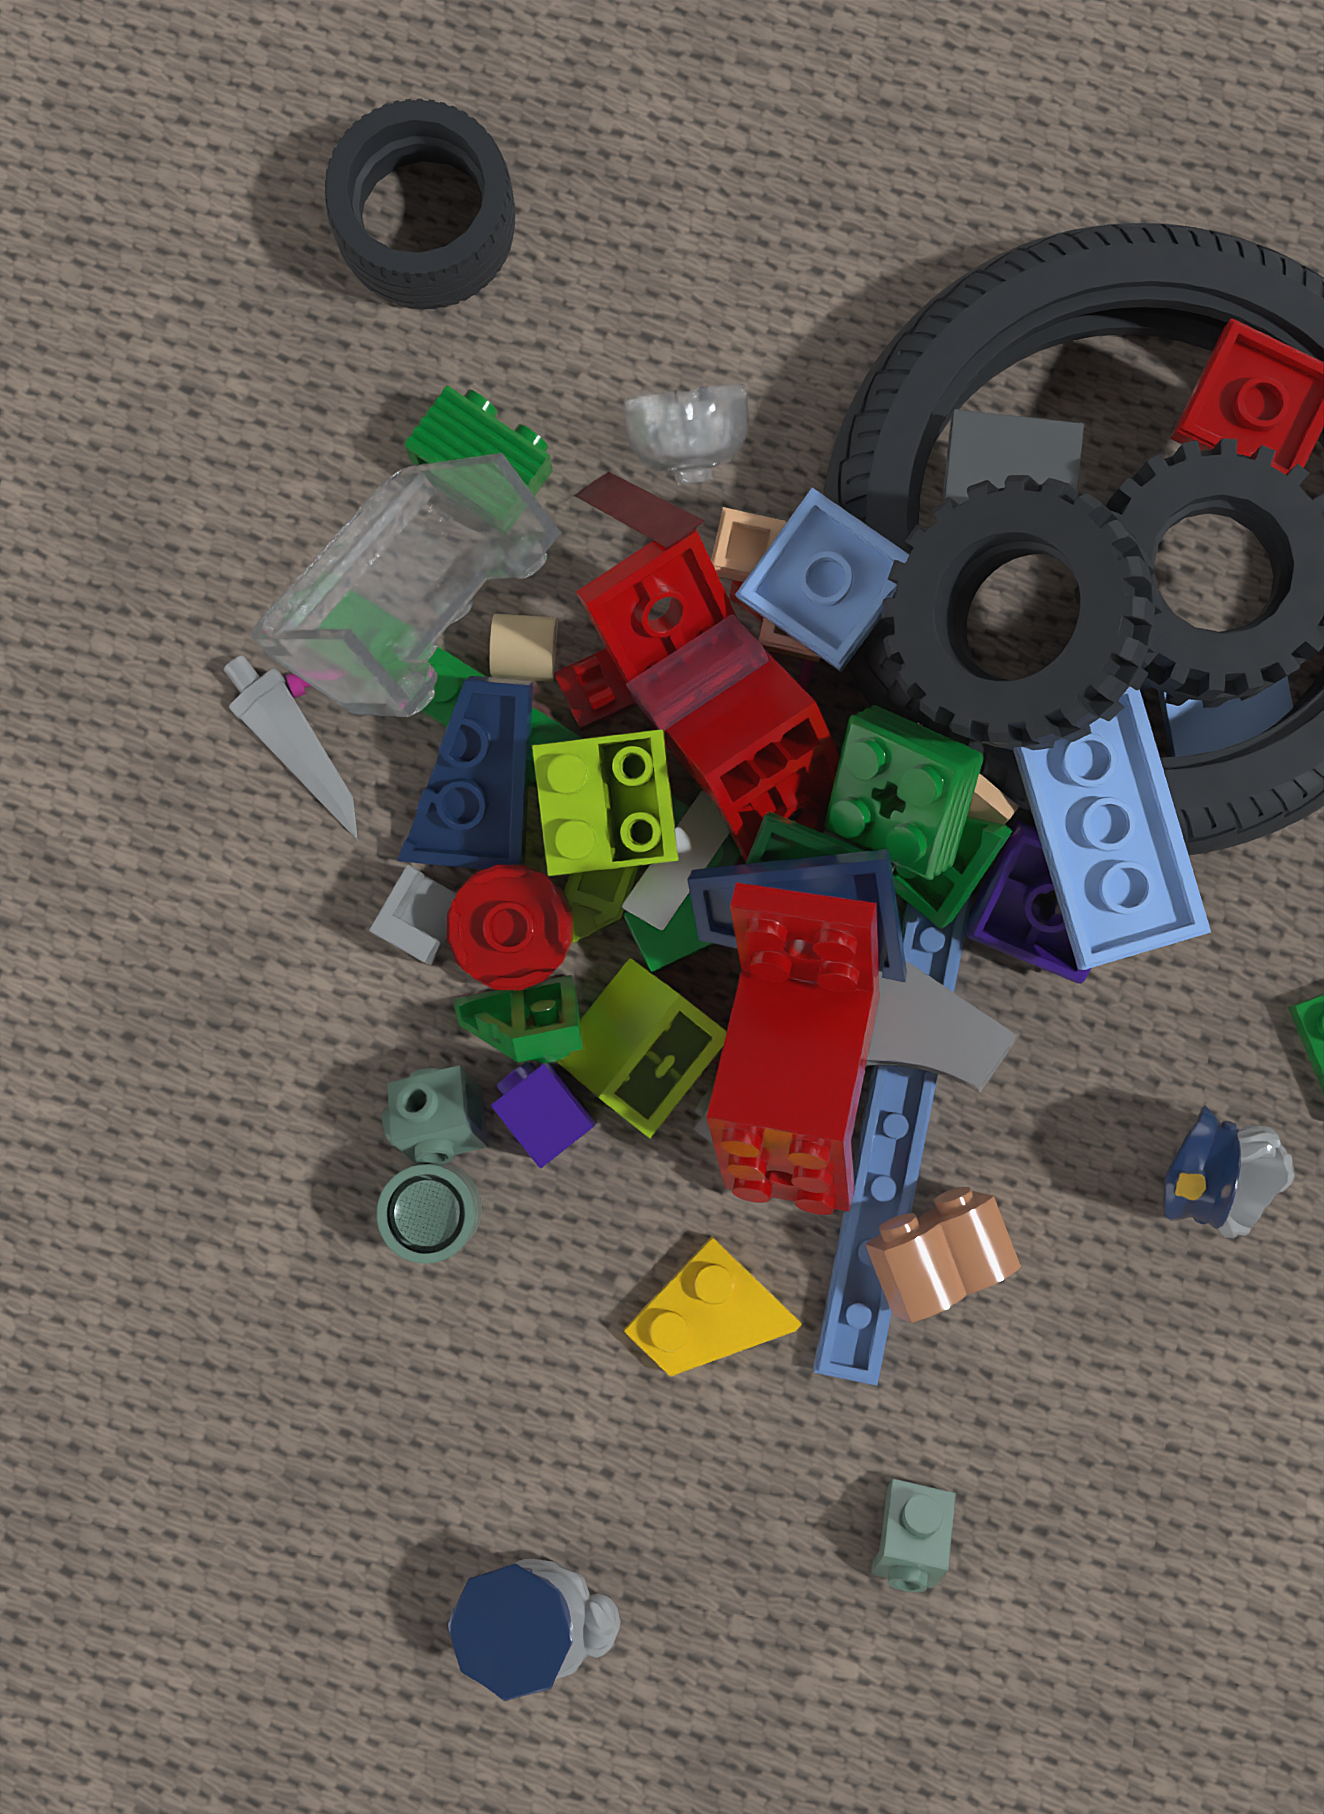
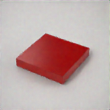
M1231 318L1224 327L1170 439L1180 444L1197 440L1200 451L1212 450L1222 438L1237 439V454L1251 456L1261 445L1276 450L1270 466L1285 475L1297 463L1304 468L1324 427V362Z

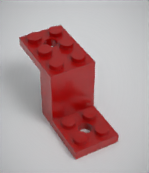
M693 529L669 548L654 540L576 591L646 722L652 730L662 729L664 731L665 745L715 804L745 862H747L764 815L768 811L788 818L794 811L802 808V814L794 822L821 833L824 832L826 829L824 826L840 755L816 701L740 624L696 529ZM666 597H672L670 607L664 615L654 620H648L649 612L656 602Z
M736 882L730 911L742 971L706 1116L725 1189L732 1190L736 1197L749 1202L766 1203L772 1197L794 1201L798 1208L813 1214L829 1215L834 1212V1209L850 1212L855 1189L851 1138L880 999L876 903Z

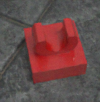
M607 648L553 672L580 732L636 707V701Z

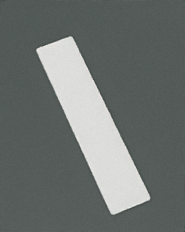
M703 790L675 828L679 861L650 864L622 905L623 909L659 930L665 929L690 892L687 879L691 871L706 868L730 833L715 804Z

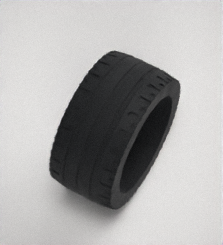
M405 99V101L400 102L399 100L393 101L394 103L392 104L386 103L378 109L377 107L374 108L369 114H364L359 121L356 120L352 127L344 132L345 135L342 138L340 137L337 147L333 149L332 158L329 159L328 169H326L325 203L331 230L349 268L377 296L388 302H395L402 307L405 306L412 309L416 307L420 308V310L456 305L459 301H466L471 296L479 293L480 289L485 288L496 277V273L500 272L508 257V251L510 252L514 236L516 210L508 167L492 136L487 133L486 129L475 118L469 117L465 111H460L452 105L448 106L444 102L438 103L430 99L428 101L423 99ZM427 161L449 164L471 176L480 190L482 198L481 209L469 229L447 246L421 253L393 250L373 239L367 233L362 218L364 204L377 182L398 167Z

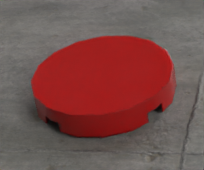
M499 864L475 873L458 890L447 912L446 939L455 962L475 980L495 990H523L545 981L564 963L573 942L574 915L565 892L547 874L526 865Z

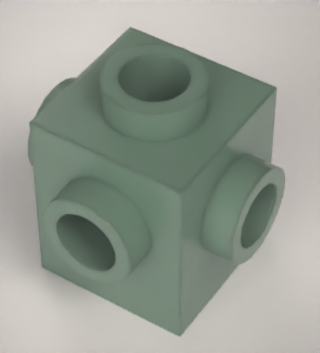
M460 1065L446 1069L422 1068L412 1072L409 1078L387 1083L389 1107L384 1108L382 1112L385 1136L392 1146H396L415 1164L443 1165L451 1162L454 1159V1155L488 1147L482 1088Z

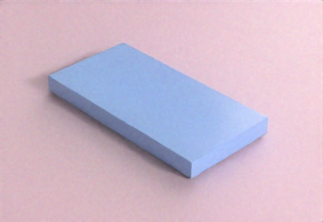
M1129 687L1118 700L1124 706V709L1109 722L1099 718L1090 724L1092 734L1075 742L1066 739L1057 740L1054 743V747L1050 749L1033 751L1024 747H1015L1013 750L1076 964L1080 970H1086L1211 933L1140 689L1137 691L1132 687Z

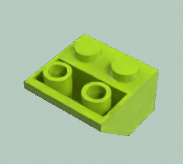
M662 729L532 746L548 876L679 861L664 731Z
M629 958L581 1018L580 1027L583 1049L572 1051L567 1057L556 1062L599 1099L648 1138H651L723 1047L727 1031L667 984Z

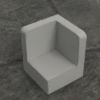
M407 865L369 931L432 966L447 941V912L457 893L425 876L414 867Z

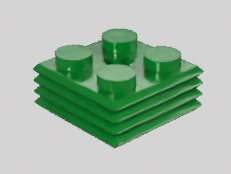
M872 705L870 709L867 708L863 712H858L856 716L852 715L849 718L824 826L828 831L868 851L889 849L890 861L927 880H932L934 876H939L941 872L947 870V867L950 868L954 864L982 766L983 755L975 749L879 706Z

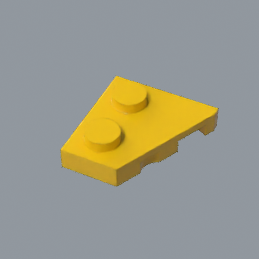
M711 1236L624 1328V1332L671 1377L795 1332L802 1323L732 1254Z

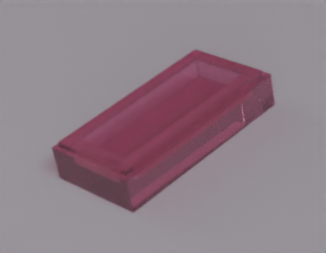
M732 614L629 681L626 686L635 702L658 730L662 729L665 731L769 662V659L762 644Z

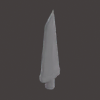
M244 656L233 659L225 666L224 672L241 694L229 705L231 711L237 719L243 720L358 841L353 796L286 687L285 679L276 668L259 677Z

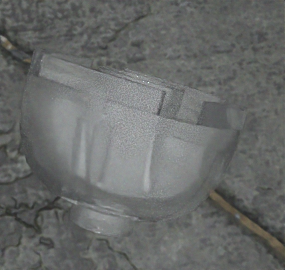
M744 384L698 387V390L678 393L677 390L624 400L625 428L631 448L639 460L653 471L675 473L676 485L712 481V468L731 462L742 450L748 434L749 406Z

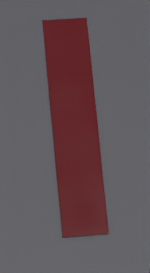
M609 471L574 495L666 548H669L704 522L703 519Z

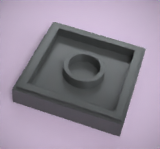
M954 409L950 420L942 502L948 497L958 504L968 501V486L985 480H989L998 489L1004 488V481L1009 475H1029L1038 484H1043L1050 477L1069 483L1078 492L1084 423Z

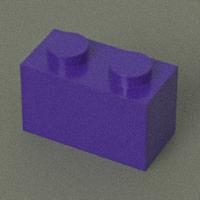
M527 1061L496 1085L503 1096L491 1105L540 1169L598 1123L552 1064L544 1063L537 1068L533 1062L528 1063Z

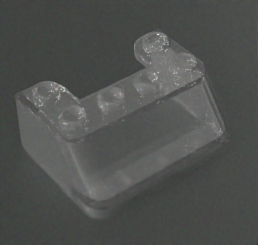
M503 453L404 468L384 481L258 621L253 629L252 638L270 658L352 714L409 717L426 707L435 694L433 687L437 681L438 674L427 660L434 654L437 648L435 641L450 624L460 620L470 611L474 604L472 597L487 580L511 578L514 576L517 579H524L538 571L547 559L545 552L555 542L561 532Z

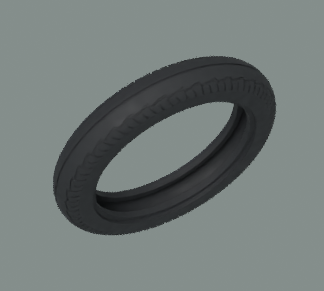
M1116 223L1090 226L1042 237L1015 247L975 267L943 289L905 324L882 351L865 376L844 417L828 466L823 495L910 555L914 547L906 543L905 540L916 525H919L920 495L931 450L950 421L954 409L959 410L975 392L993 377L1016 362L1041 350L1069 341L1095 336L1123 334L1156 336L1182 341L1213 351L1224 327L1231 318L1324 362V277L1307 266L1263 245L1218 231L1174 224ZM1323 427V429H1322V431H1321V433H1320V436H1319V438H1318V440L1320 441V443H1321L1323 449H1324V427ZM880 619L847 664L869 707L872 705L879 706L981 752L983 762L980 774L1019 806L1004 825L1011 828V826L1015 825L1016 821H1021L1036 827L1014 751L995 747L954 733L948 726L934 722L919 709L921 701L906 695L896 679L902 667L900 664L888 660L883 641L886 636L895 634L894 625ZM1324 666L1309 689L1293 706V709L1258 736L1216 751L1191 756L1160 758L1188 855L1222 850L1250 842L1296 823L1324 806Z

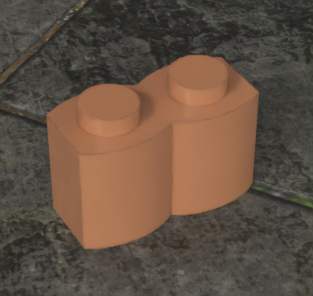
M970 1187L951 1189L937 1196L934 1199L936 1207L921 1217L917 1218L913 1213L903 1214L891 1218L880 1225L879 1230L881 1234L871 1239L865 1246L893 1316L910 1323L926 1319L948 1309L966 1295L978 1292L1006 1279L1021 1268L994 1196L971 1191Z

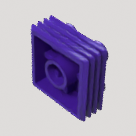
M1016 821L1015 825L1011 826L1012 833L1000 849L969 913L966 934L975 941L1081 984L1086 980L1091 968L1080 970L1077 967L1058 901H1053L1048 909L1041 908L1039 904V893L1047 894L1050 890L1055 889L1037 828L1024 822Z

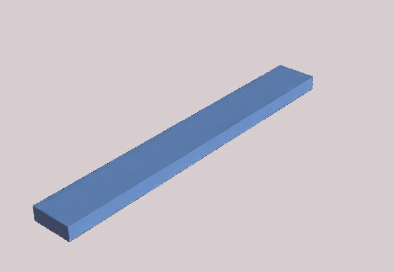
M974 890L954 920L942 929L937 927L905 900L900 925L905 960L952 992L955 989ZM873 1065L853 1163L855 1189L850 1212L844 1211L813 1365L814 1373L878 1385L892 1312L865 1244L881 1234L879 1230L881 1224L896 1216L911 1213L938 1074L901 1066Z

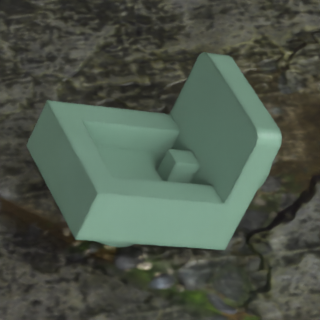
M892 1479L886 1493L880 1550L873 1559L871 1573L888 1578V1584L891 1587L906 1592H924L927 1590V1587H935L949 1570L956 1493Z

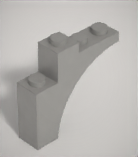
M906 961L907 975L905 982L882 978V972L879 971L880 999L866 1066H901L921 1069L946 1076L969 1086L980 1094L1016 1042L1017 1035L908 961ZM714 1084L705 1093L695 1110V1113L702 1118L694 1128L696 1132L711 1143L713 1141L706 1116Z

